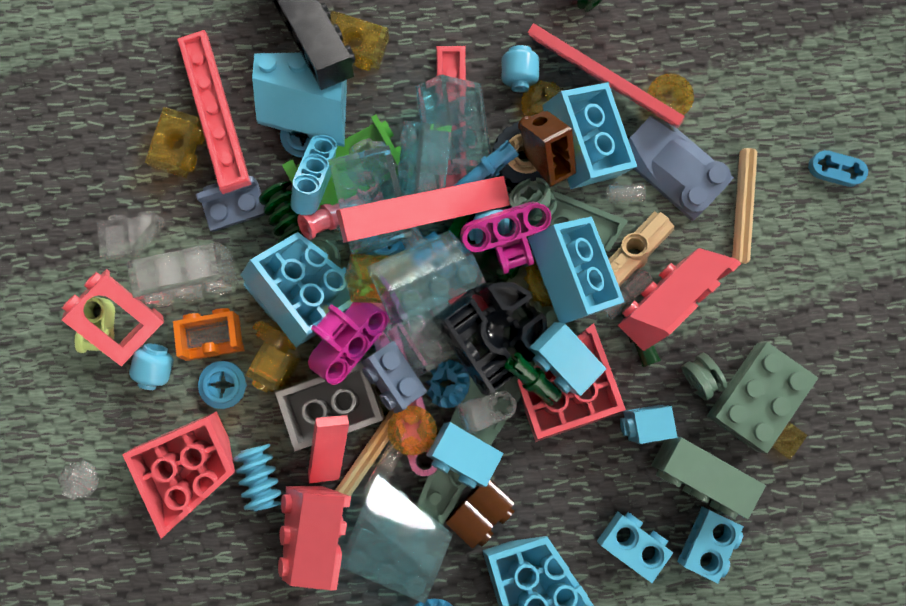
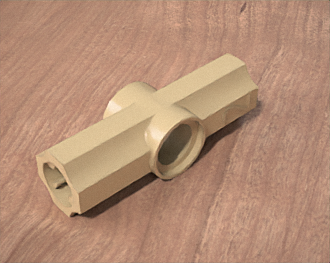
M654 211L634 233L624 237L620 248L609 258L619 287L635 270L645 266L648 257L674 231V225L663 213ZM630 249H638L641 252L639 254H631L628 251Z

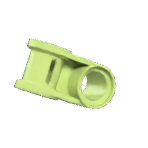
M90 298L84 305L86 318L114 340L115 307L113 303L105 298ZM96 304H99L101 313L96 318L93 314V309ZM76 332L75 349L78 353H85L87 350L101 351Z

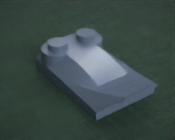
M652 115L628 139L637 164L634 170L691 221H694L734 178L731 176L727 165L714 161L677 128Z

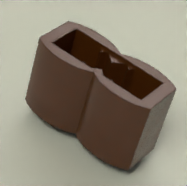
M490 479L486 487L477 486L446 519V524L472 549L477 544L482 547L494 534L491 531L493 526L498 522L504 524L514 513L511 507L515 503L510 496Z

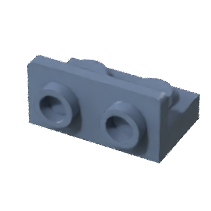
M249 176L251 185L222 194L218 184L208 185L203 188L202 192L196 194L197 200L202 203L211 232L266 215L263 211L265 205L259 202L261 190L258 181L253 176Z
M394 340L361 362L364 366L362 370L365 377L371 384H376L382 393L380 394L382 403L388 410H393L394 413L405 410L409 404L427 393V390Z

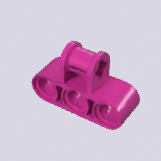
M527 202L468 222L461 229L460 238L464 246L472 252H482L495 248L501 269L504 274H507L509 269L524 264L529 266L534 264L527 236L547 229L552 219L549 208L541 203ZM534 208H539L542 212L541 221L535 225L529 224L528 213ZM509 218L513 223L512 230L505 235L499 234L497 229L498 223L502 219ZM472 229H481L483 231L482 241L478 244H470L467 241L468 233Z
M360 298L356 300L345 313L330 304L328 307L329 312L317 326L313 325L311 327V330L322 341L309 356L308 365L313 372L329 384L334 385L342 382L388 325L389 318L387 312L366 299Z

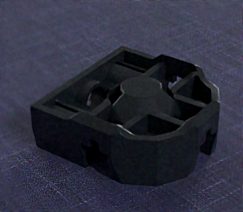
M514 282L477 285L432 318L480 392L484 395L494 393L515 376L505 368V363L511 356L507 348L514 346L516 351L525 360L532 362L536 355L529 347L547 330V319L544 314L529 304V299L532 298L530 292ZM480 293L489 308L481 311L474 298H472L474 294ZM521 306L527 316L518 322L511 315L514 314L513 311ZM510 326V336L507 339L503 337L504 327ZM473 334L477 344L487 351L481 358L474 345L467 340Z

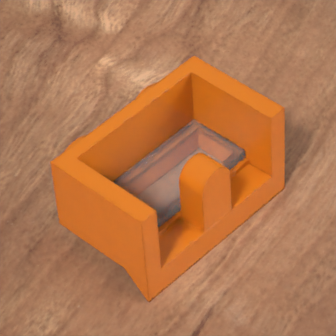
M229 308L215 309L211 315L201 316L198 313L186 314L182 316V320L173 321L176 356L185 361L245 351L239 315L234 311H230Z

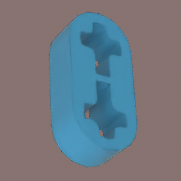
M824 150L815 154L809 161L808 168L814 177L843 186H856L862 183L868 176L867 165L862 160L836 152ZM825 158L826 164L835 168H828L822 171V165L818 164V162ZM853 166L854 172L858 173V176L851 179V174L842 171V169L847 170Z

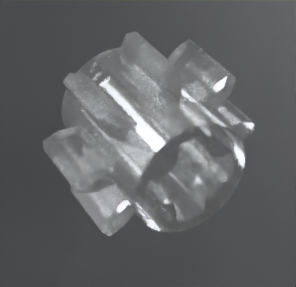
M84 460L80 464H68L62 470L58 479V483L61 484L60 488L63 489L62 495L72 500H75L77 497H89L99 483L98 473L94 471L96 467Z

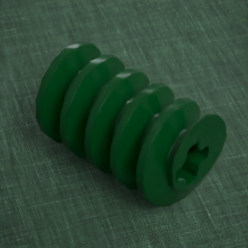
M290 181L272 185L259 196V202L265 205L264 213L270 216L268 219L269 224L276 226L273 229V233L276 236H280L278 243L297 232L303 235L297 221L299 214L295 213L291 208L292 190L286 191V188L292 184Z

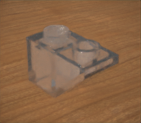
M148 211L139 212L137 217L127 218L125 215L108 216L107 221L97 222L100 257L109 261L140 258L164 229L166 220L156 215L155 212Z

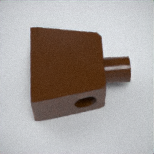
M542 111L534 116L528 115L523 117L518 123V129L521 131L524 153L550 186H553L576 174L572 128L548 111Z

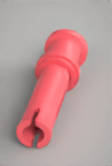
M375 186L337 204H323L312 215L305 216L299 214L297 217L298 226L305 238L308 240L314 239L317 233L326 229L334 230L338 227L339 222L336 210L385 200L384 193L382 191L376 194L381 188Z

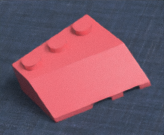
M698 248L676 266L670 263L659 274L662 279L658 284L654 281L650 283L640 293L644 298L639 303L633 301L622 312L625 318L618 326L645 351L669 336L698 307L696 302H701L721 285L719 280L734 272L741 263L735 258Z
M594 323L577 337L606 367V370L581 396L571 392L566 394L562 391L558 402H555L551 397L549 398L554 403V405L549 406L533 391H527L522 386V382L519 379L517 380L525 413L535 442L621 414L626 410ZM544 371L545 377L556 387H558L554 383L556 377L551 373V371Z
M217 411L138 445L122 454L160 538H163L235 472L229 437Z
M286 486V494H283L281 499L282 513H285L284 526L280 528V543L283 545V557L279 558L278 573L288 585L330 591L337 590L342 551L338 544V539L346 533L347 523L343 521L342 513L343 507H350L351 496L324 486Z

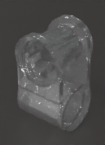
M504 390L496 391L483 397L479 396L456 405L463 428L470 434L512 417L517 407L513 395ZM498 397H503L505 401H511V404L507 406V412L502 413L501 409L495 410L494 405L498 404Z

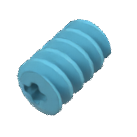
M270 444L242 450L240 454L233 458L234 462H243V465L235 470L236 473L246 474V477L238 482L239 486H248L249 488L241 494V498H251V502L244 506V510L259 511L281 505V501H274L275 498L281 495V490L271 489L272 486L279 482L278 478L268 477L269 474L276 470V467L266 465L273 458V455L263 453L264 450L271 446Z

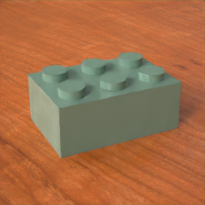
M757 343L707 414V417L753 450L767 454L818 380V377L770 343Z
M682 437L664 440L651 464L652 467L658 470L656 473L657 477L679 488L681 484L685 485L682 491L705 503L711 500L710 507L733 519H736L737 515L749 519L766 487L765 484Z

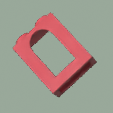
M106 269L101 275L95 272L86 281L84 287L87 289L80 297L74 294L63 305L62 309L65 312L63 313L62 321L122 367L134 352L164 323L163 315L155 308L151 310L110 276V271ZM98 295L106 296L140 323L118 344L86 318L84 305L87 300Z

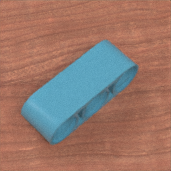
M316 135L310 140L294 176L291 208L297 214L312 215L318 210L335 164L337 143L330 136Z

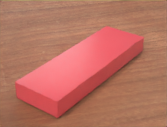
M347 415L315 418L308 468L309 483L339 480L349 428Z

